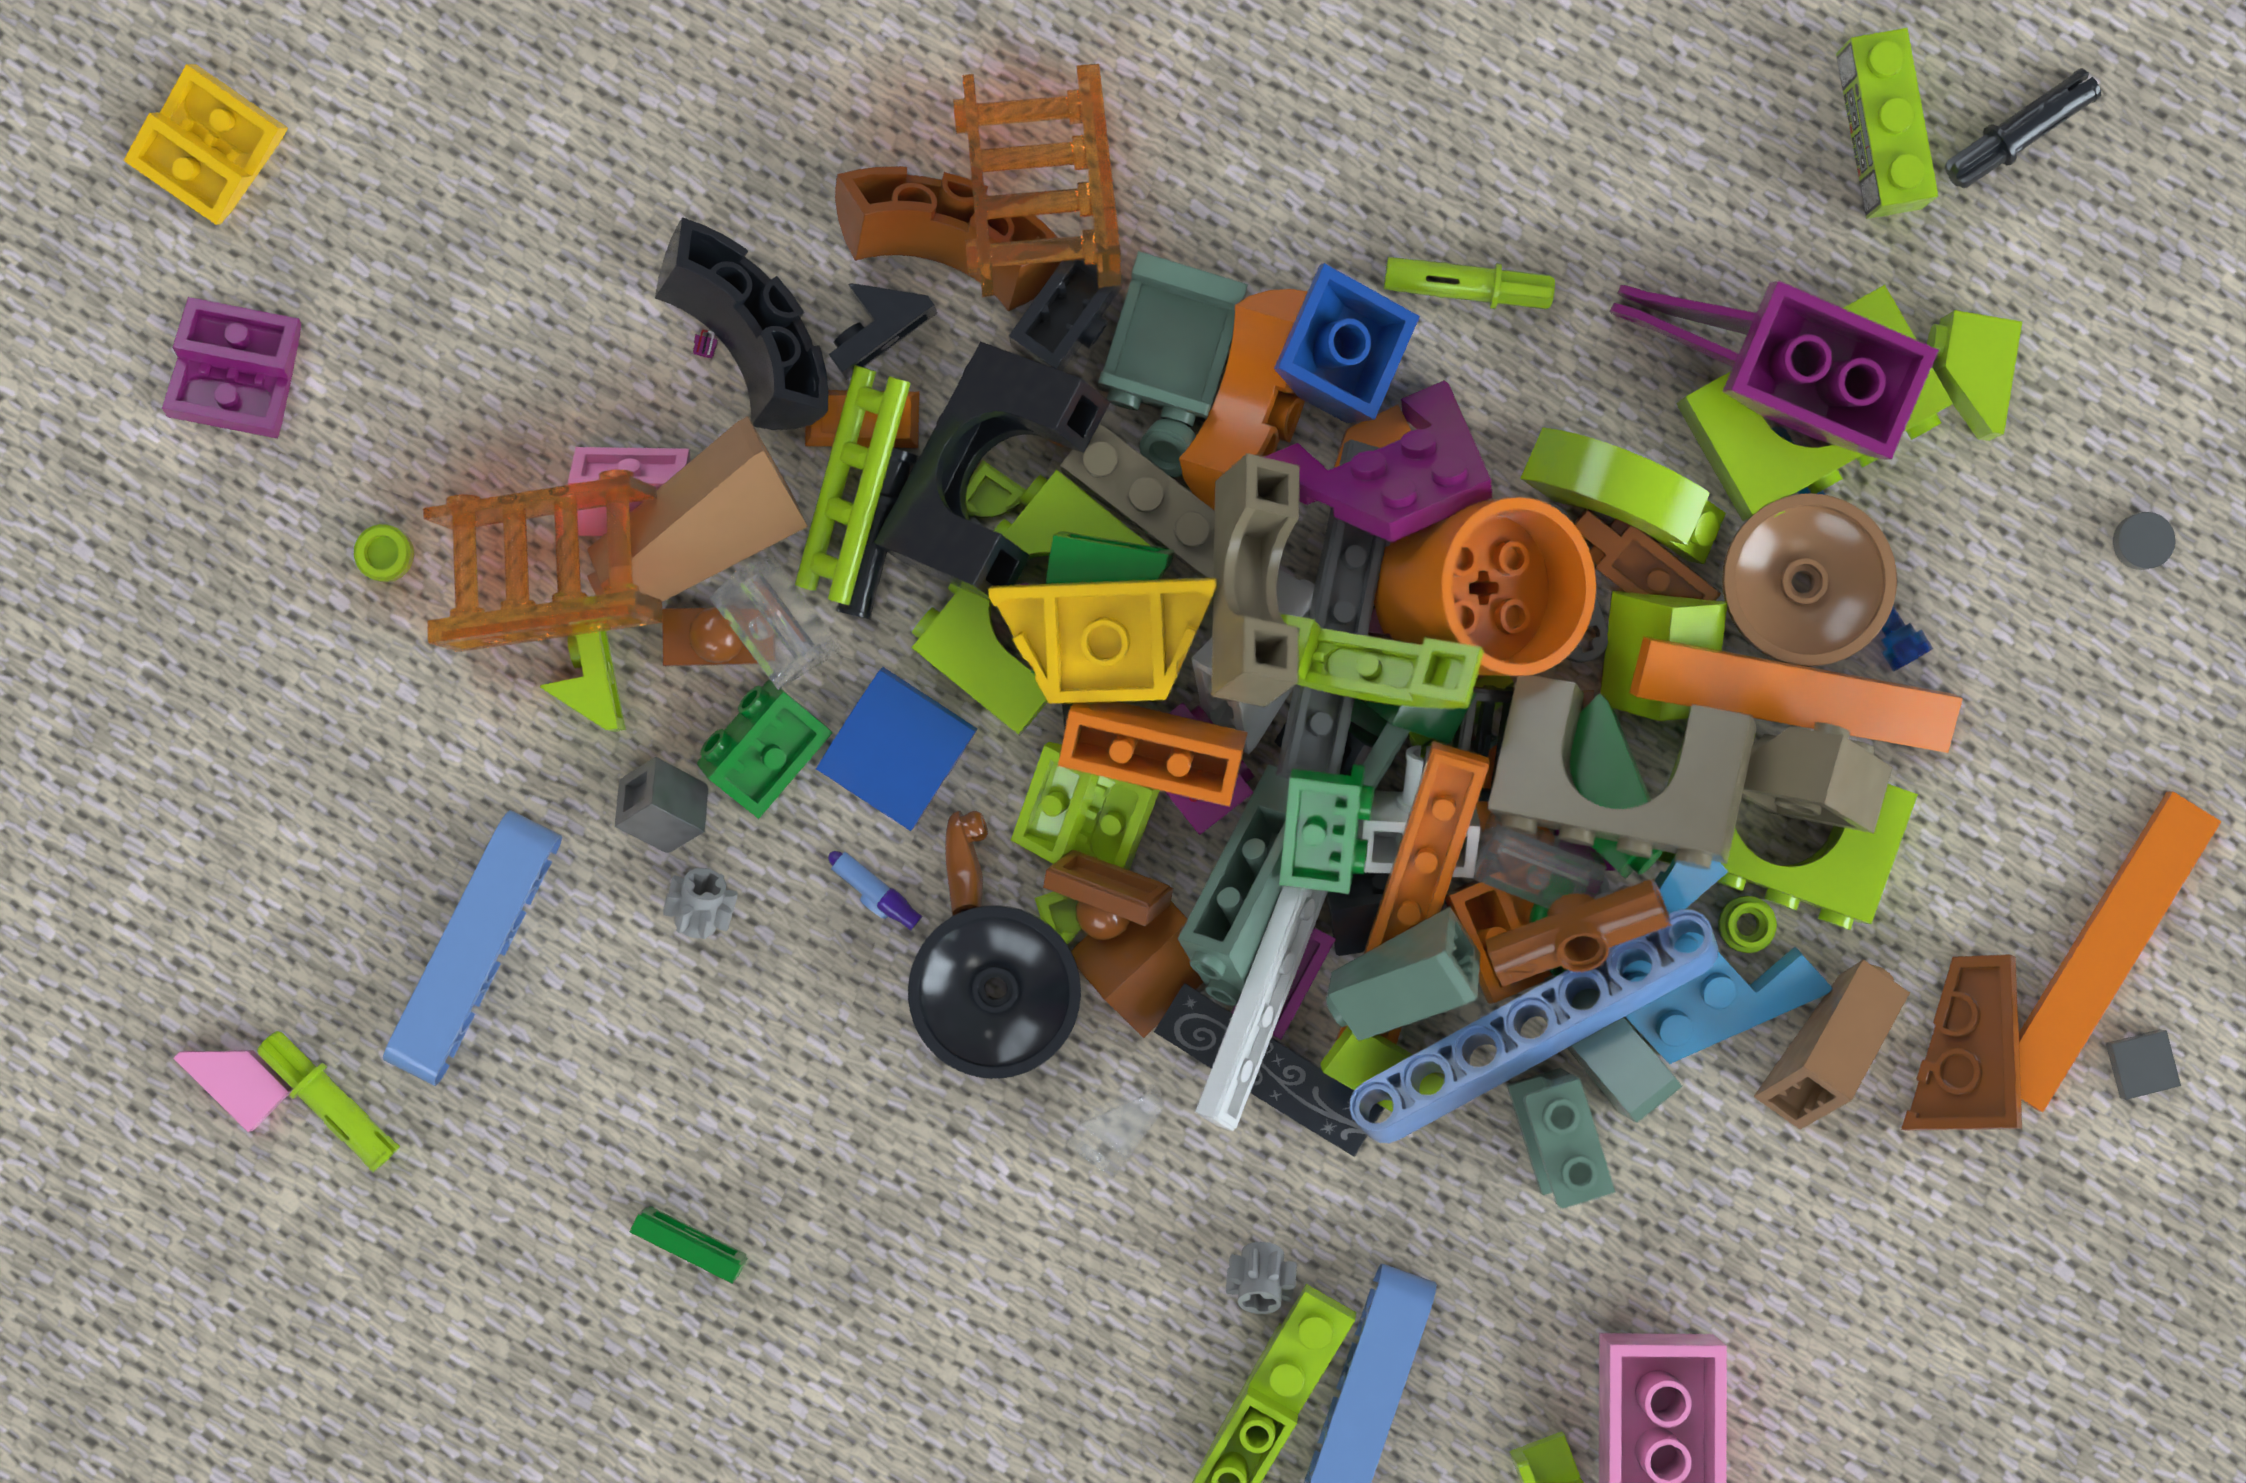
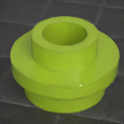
M1741 896L1731 900L1724 906L1719 916L1718 928L1721 938L1730 948L1742 953H1755L1771 943L1776 933L1777 921L1772 908L1765 901L1757 897ZM1746 913L1751 914L1756 920V929L1750 935L1741 934L1737 928L1739 917Z

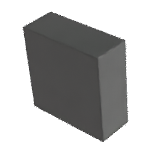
M2159 1029L2106 1043L2121 1099L2128 1100L2181 1086L2167 1030Z

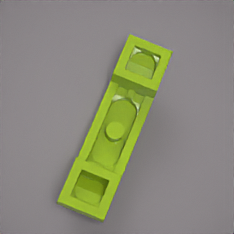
M1280 614L1287 625L1298 627V685L1337 695L1386 704L1424 708L1468 707L1484 652L1481 647L1424 638L1423 644L1418 645L1320 628L1314 619Z

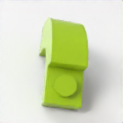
M1542 427L1520 477L1521 480L1554 502L1590 509L1616 518L1650 535L1685 560L1699 564L1705 563L1726 515L1723 510L1707 500L1710 492L1677 472L1621 447L1568 431Z

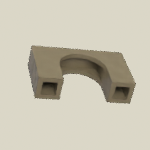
M1536 675L1517 676L1488 804V809L1497 818L1503 819L1501 827L1525 834H1536L1537 826L1560 830L1559 839L1585 846H1593L1595 837L1616 841L1617 851L1639 857L1650 858L1653 849L1676 853L1674 862L1699 869H1710L1711 861L1727 864L1757 728L1751 715L1692 704L1679 765L1667 788L1656 798L1641 806L1629 809H1610L1596 805L1581 796L1575 787L1571 775L1570 756L1583 702V692L1574 682Z

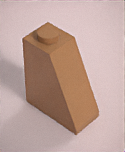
M1864 959L1837 977L1831 986L1833 990L1822 998L1754 1095L1757 1100L1800 1130L1852 1101L1910 994L1909 991L1894 981L1889 972L1879 966L1869 964Z

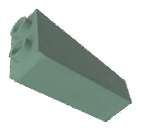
M1269 764L1178 937L1180 944L1191 960V967L1198 972L1206 985V992L1217 1001L1230 1006H1235L1238 1003L1283 885H1279L1289 779L1276 776L1277 767Z

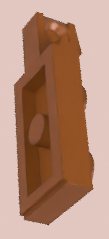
M1585 508L1573 522L1581 535L1594 544L1589 551L1595 563V568L1625 592L1716 601L1721 595L1720 591L1652 537L1615 518L1609 525L1590 509Z

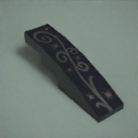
M1184 983L1154 1032L1212 1069L1233 1013ZM1271 1037L1250 1093L1355 1157L1368 1135L1355 1122L1350 1112V1099L1354 1090L1323 1073L1320 1066ZM1377 1103L1373 1105L1369 1112V1122L1376 1123L1385 1108Z

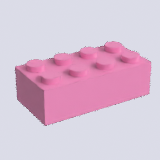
M1599 1333V1483H1726L1727 1345L1714 1334Z

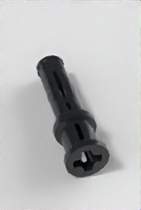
M892 449L850 605L838 603L836 607L837 612L871 620L874 599L887 551L874 542L883 527L885 518L892 510L908 479L911 466H914L917 462L918 455Z

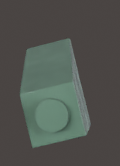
M1448 907L1332 971L1328 996H1326L1328 1009L1334 1020L1341 1027L1348 1025L1357 1040L1360 1041L1466 1005L1477 999L1481 953L1451 907Z
M1595 989L1579 991L1572 1000V1007L1577 1010L1592 1008L1599 1000L1600 992ZM1542 1017L1548 1024V1019ZM1624 1017L1567 1048L1615 1109L1636 1123L1682 1087L1676 1077Z

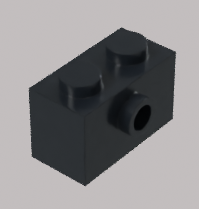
M1075 242L1010 333L1011 347L1030 360L1063 371L1081 345L1090 349L1105 330L1109 321L1102 315L1122 289L1123 275Z

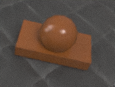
M716 606L711 608L662 609L663 666L779 664L778 607Z
M1076 850L1070 851L1046 869L1043 888L1077 900V922L1083 932L1094 939L1100 940L1118 937L1126 930L1130 921L1147 926L1170 906L1173 888L1170 885Z

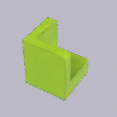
M1562 1431L1509 1451L1521 1483H1584L1580 1477L1565 1434Z

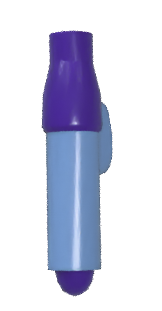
M839 851L829 853L828 860L832 866L831 870L862 894L860 901L873 913L883 919L887 917L892 918L903 924L910 931L921 920L923 916L915 911L899 892L887 886L848 853H841Z

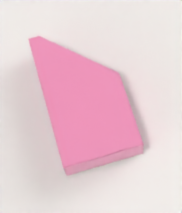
M254 1050L182 1051L173 1058L247 1132L254 1131L293 1090Z

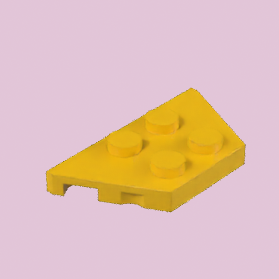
M1217 578L991 586L989 588V598L994 607L997 606L1014 635L1012 638L1023 659L1027 660L1035 673V680L1049 704L1166 700L1217 589Z

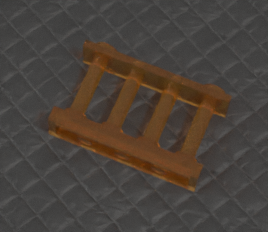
M1099 64L1077 65V89L1067 90V96L976 103L974 74L962 75L964 98L953 99L956 134L968 133L977 239H965L968 275L980 274L982 297L994 296L991 267L1084 259L1085 265L1096 264L1098 287L1121 286V249ZM1069 119L1070 125L1080 124L1081 135L1072 136V142L981 149L979 126ZM1074 165L1075 171L1085 170L1087 182H1077V188L985 196L983 172ZM1079 212V217L1091 218L1092 229L1082 230V236L989 243L987 219Z
M607 470L599 473V480L483 499L476 495H452L446 498L445 505L423 508L424 520L453 530L455 608L450 609V617L427 620L428 643L452 651L463 652L663 623L662 600L639 592V586L633 584L629 503L657 499L656 487L635 478L632 471ZM606 507L609 585L604 587V594L587 597L586 593L581 592L578 511ZM554 515L557 593L552 594V602L536 604L529 597L526 519ZM503 523L506 600L500 603L501 610L485 612V609L479 607L476 527Z

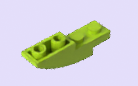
M1308 1284L1304 1286L1282 1324H1278L1219 1428L1192 1483L1262 1482L1295 1428L1298 1414L1356 1320L1355 1311Z

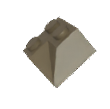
M1816 722L1813 730L1790 726L1777 736L1764 734L1753 744L1742 797L1771 814L1874 833L1893 767L1873 755L1875 749L1873 746L1848 739L1850 731L1845 728L1822 722Z

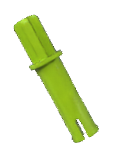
M1388 257L1384 290L1439 298L1490 303V309H1496L1497 304L1548 309L1553 303L1555 279L1551 275L1502 270V264L1496 263L1493 269L1447 262ZM1437 276L1458 279V283L1450 284L1427 281L1426 277Z
M279 1031L272 1033L260 1044L257 1049L258 1054L293 1089L289 1096L292 1099L298 1096L362 1160L372 1173L381 1167L400 1148L397 1143L369 1118V1115L351 1097H348L324 1072L327 1068L324 1063L316 1067Z

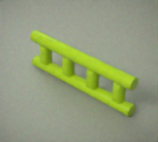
M857 365L853 369L794 584L804 589L816 591L820 576L830 579L832 584L828 599L850 605L911 382L889 376L884 392L872 389L876 371ZM865 411L878 415L869 448L857 444ZM850 466L863 470L854 503L842 499ZM835 521L847 525L839 558L826 554Z

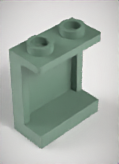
M1138 251L1132 270L1131 282L1104 370L1101 372L1098 381V390L1108 392L1106 399L1111 404L1125 409L1138 411L1140 403L1162 409L1160 416L1162 419L1177 420L1188 427H1193L1195 419L1205 422L1213 403L1233 337L1235 305L1245 298L1248 284Z
M1557 1068L1506 1084L1539 1191L1542 1195L1553 1193L1557 1206L1564 1209L1616 1192L1580 1078L1562 1068Z

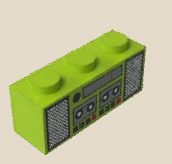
M1908 27L1851 37L1836 53L1866 219L1921 210L1939 197Z

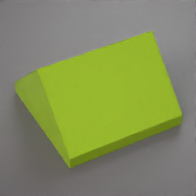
M1612 591L1608 619V644L1604 654L1600 694L1610 703L1612 708L1656 721L1689 718L1691 711L1689 706L1639 698L1629 693L1643 636L1722 651L1727 603L1725 601Z

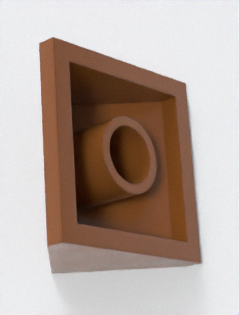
M1172 901L1170 906L1147 926L1130 921L1126 930L1118 937L1100 940L1087 935L1071 950L1080 972L1103 999L1143 1038L1159 1024L1184 983L1194 989H1197L1204 983L1198 972L1191 967V960L1178 940L1188 918Z

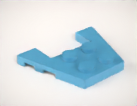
M1674 857L1667 870L1659 872L1655 882L1661 892L1668 913L1671 914L1686 909L1728 871L1720 862L1711 861L1710 869H1699L1674 862ZM1689 932L1683 934L1677 939L1674 949L1681 953L1694 952L1701 947L1704 937L1698 933ZM1796 947L1792 948L1752 984H1748L1718 951V957L1708 971L1625 1017L1657 1052L1671 1064L1827 995L1833 988ZM1646 961L1632 962L1624 970L1623 978L1633 982L1643 980L1649 975L1652 964Z

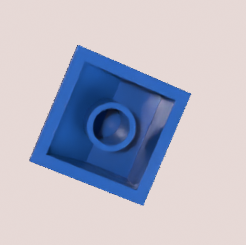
M1325 263L1320 264L1274 369L1300 399L1345 423L1375 420L1420 316Z

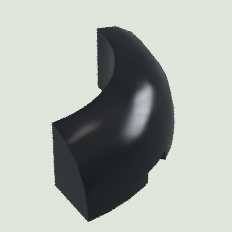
M682 217L670 239L663 259L655 299L669 303L692 315L714 332L735 359L746 383L750 399L751 422L754 427L769 430H794L814 424L828 412V382L820 345H813L811 337L801 319L805 312L778 276L770 279L757 265L745 257L748 253L746 248L718 231Z

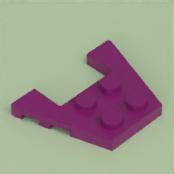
M1445 380L1401 398L1402 413L1406 421L1417 430L1409 431L1400 440L1375 451L1358 453L1351 461L1333 469L1327 470L1299 443L1265 456V458L1299 466V502L1309 505L1319 501L1333 507L1335 518L1390 542L1446 519L1470 505L1493 498L1490 475L1451 387Z

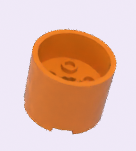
M1531 498L1492 499L1470 505L1446 519L1390 542L1389 546L1385 547L1374 605L1384 634L1390 633L1394 641L1422 645L1424 638L1478 646L1484 652L1477 675H1533L1559 664L1576 648L1583 638L1595 605V569L1591 553L1580 531L1558 509Z

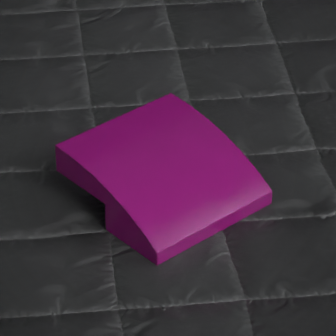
M188 297L172 346L177 355V360L162 405L165 415L168 418L278 439L300 339V319Z

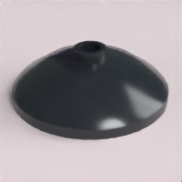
M986 905L975 907L955 914L945 920L927 937L920 947L909 975L908 1003L915 1028L925 1045L948 1066L962 1073L980 1078L1000 1079L1014 1077L1029 1072L1045 1063L1068 1039L1077 1020L1080 1008V976L1076 961L1067 943L1051 925L1030 912L1010 906ZM994 977L1001 978L1007 985V992L1000 998L989 996L985 990V983L989 979Z

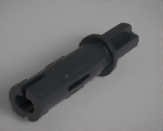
M2079 68L2073 75L2000 125H1988L1984 128L1983 136L1947 160L1945 171L1950 181L1956 187L1967 188L2001 164L2006 166L2013 164L2017 159V153L2090 103L2099 100L2101 97L2099 84L2094 77L2083 82L2088 78L2089 72Z

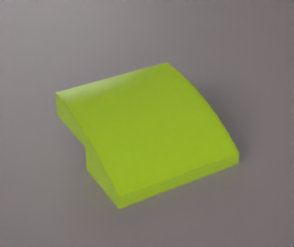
M1049 741L1043 747L1011 841L1052 864L1056 863L1070 851L1076 850L1130 870L1160 790L1060 767L1058 762L1062 744Z

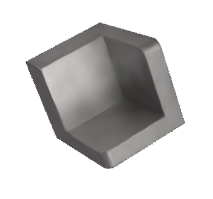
M654 757L619 779L614 827L663 852H672L705 832L708 786L688 773L658 757Z

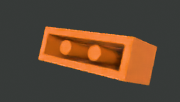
M1117 701L1073 703L1069 710L1058 766L1230 806L1248 732Z

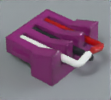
M703 329L701 335L695 334L692 354L712 359L718 344V340L714 339V332ZM703 331L707 332L706 337L702 336Z

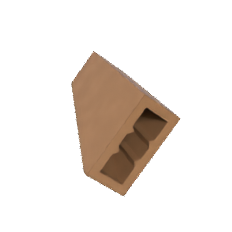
M747 416L737 421L587 549L595 572L587 575L593 591L603 606L612 602L624 621L808 527L788 484L750 418Z

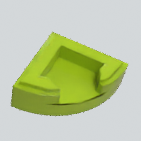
M982 460L971 476L967 486L966 507L968 516L996 517V515L1000 516L998 514L1008 510L1011 511V509H1015L1022 503L1020 498L1026 489Z
M1054 891L1035 897L1041 919L1051 925L1067 944L1070 943L1081 930L1076 920V905L1078 901Z

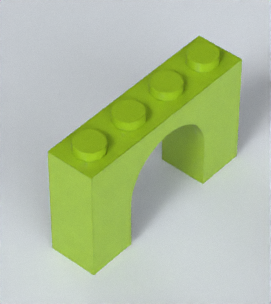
M1886 285L1877 288L1843 308L1916 340ZM1933 368L1929 372L1904 430L1911 440L1940 425L1942 422L1937 413L1953 404ZM1731 371L1685 396L1676 403L1742 521L1747 520L1768 504L1791 496L1805 487H1808L1812 494L1821 492L1842 480L1843 478L1838 469L1857 459L1861 468L1878 460L1877 458L1833 444L1824 447H1804L1783 439L1770 428L1763 416L1723 392Z
M1057 469L1049 479L1040 474L1020 498V502L1026 507L1012 524L1004 518L993 530L1001 533L1030 555L1029 559L1050 556L1053 535L1060 531L1150 546ZM950 584L948 590L954 596L941 612L932 607L921 618L912 631V634L918 640L911 648L1021 736L1048 703L1035 680V674L1005 650L998 641L991 619L992 602Z
M1684 739L1680 747L1678 756L1676 758L1667 786L1670 784L1677 771ZM1888 784L1874 833L1833 826L1829 837L1816 853L1801 862L1791 865H1775L1756 856L1744 844L1735 827L1727 864L1721 863L1728 872L1717 883L1743 891L1746 882L1767 889L1764 900L1797 911L1800 902L1820 908L1817 919L1843 929L1851 930L1854 921L1872 924L1918 794ZM1663 851L1657 861L1670 865L1676 853Z

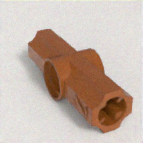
M1649 879L1597 899L1580 893L1564 895L1555 900L1549 907L1548 917L1486 939V946L1495 973L1502 986L1558 966L1574 972L1593 970L1607 959L1609 948L1671 926V921L1655 880Z

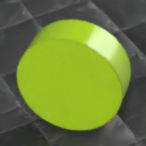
M379 524L367 528L360 534L354 546V560L358 569L368 578L380 582H392L403 577L411 568L414 560V548L410 538L402 530L391 525Z

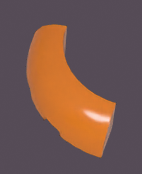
M1296 289L1268 290L1250 295L1235 305L1231 349L1218 394L1208 414V418H1206L1200 431L1186 451L1179 457L1183 478L1193 495L1214 511L1215 481L1246 453L1265 457L1276 452L1280 440L1290 443L1305 401L1296 396V393L1276 372L1274 367L1308 291Z

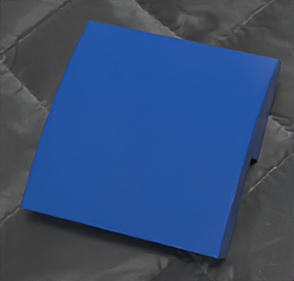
M882 667L846 719L816 767V770L909 831H912L943 781L958 762L978 728L888 669Z

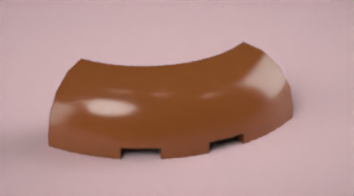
M903 166L864 168L837 174L835 203L838 221L845 243L855 261L869 257L899 255L939 262L955 268L981 283L993 293L1009 312L1035 298L1069 252L1058 236L1024 206L1019 205L1014 210L1005 203L987 195L988 186L968 178L944 172L942 179L907 175V167Z

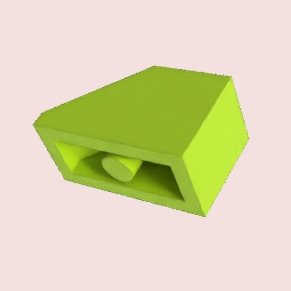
M1954 310L1942 317L1940 324H1933L1930 329L1926 345L1939 350L1932 368L1954 407L1977 439L1990 441L2004 435L2022 321Z

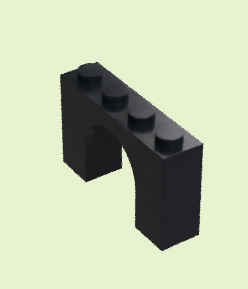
M980 341L970 362L965 367L963 375L947 406L939 416L920 457L912 467L910 475L892 510L885 518L883 527L874 543L906 565L990 600L989 588L991 586L1016 584L1030 555L1001 533L970 521L966 507V493L970 478L977 464L994 446L1018 435L1040 436L1084 453L1110 402L1082 378Z

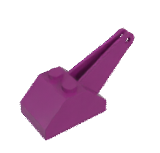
M1779 280L1768 284L1757 312L1647 292L1627 285L1620 286L1618 295L1639 305L1667 315L1747 335L1739 353L1640 310L1613 303L1610 309V313L1619 318L1661 333L1733 367L1723 392L1757 414L1814 439L1880 460H1892L1939 351L1936 348Z

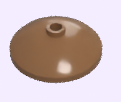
M1812 493L1798 494L1768 504L1748 518L1740 527L1725 556L1722 587L1727 610L1734 625L1753 647L1780 662L1800 666H1820L1835 663L1854 655L1876 637L1885 625L1894 604L1897 589V570L1891 547L1885 535L1865 512L1855 505L1833 496ZM1797 572H1803L1810 578V588L1805 593H1799L1793 588L1792 578Z

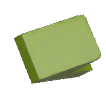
M595 615L573 620L575 634L568 635L567 642L573 667L575 669L582 667L583 677L540 685V688L606 731L617 732L626 730L605 621L603 618Z

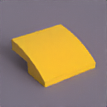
M186 64L161 111L148 114L123 161L209 221L219 225L235 208L280 144L288 127L197 64Z

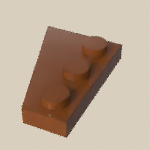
M2011 954L1952 957L1933 1021L1935 1028L1925 1060L1921 1061L1916 1078L1919 1081L1911 1109L1906 1112L1901 1130L2022 1129L2016 957Z

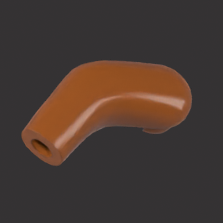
M975 810L966 815H963L961 811H956L949 817L947 823L945 857L953 916L962 911L982 906L983 875L973 842L983 841L988 835V829L982 813Z

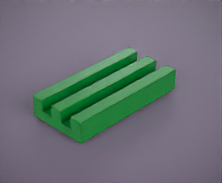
M652 1206L646 1207L637 1215L629 1231L731 1284L739 1277L748 1259L746 1257L747 1254Z

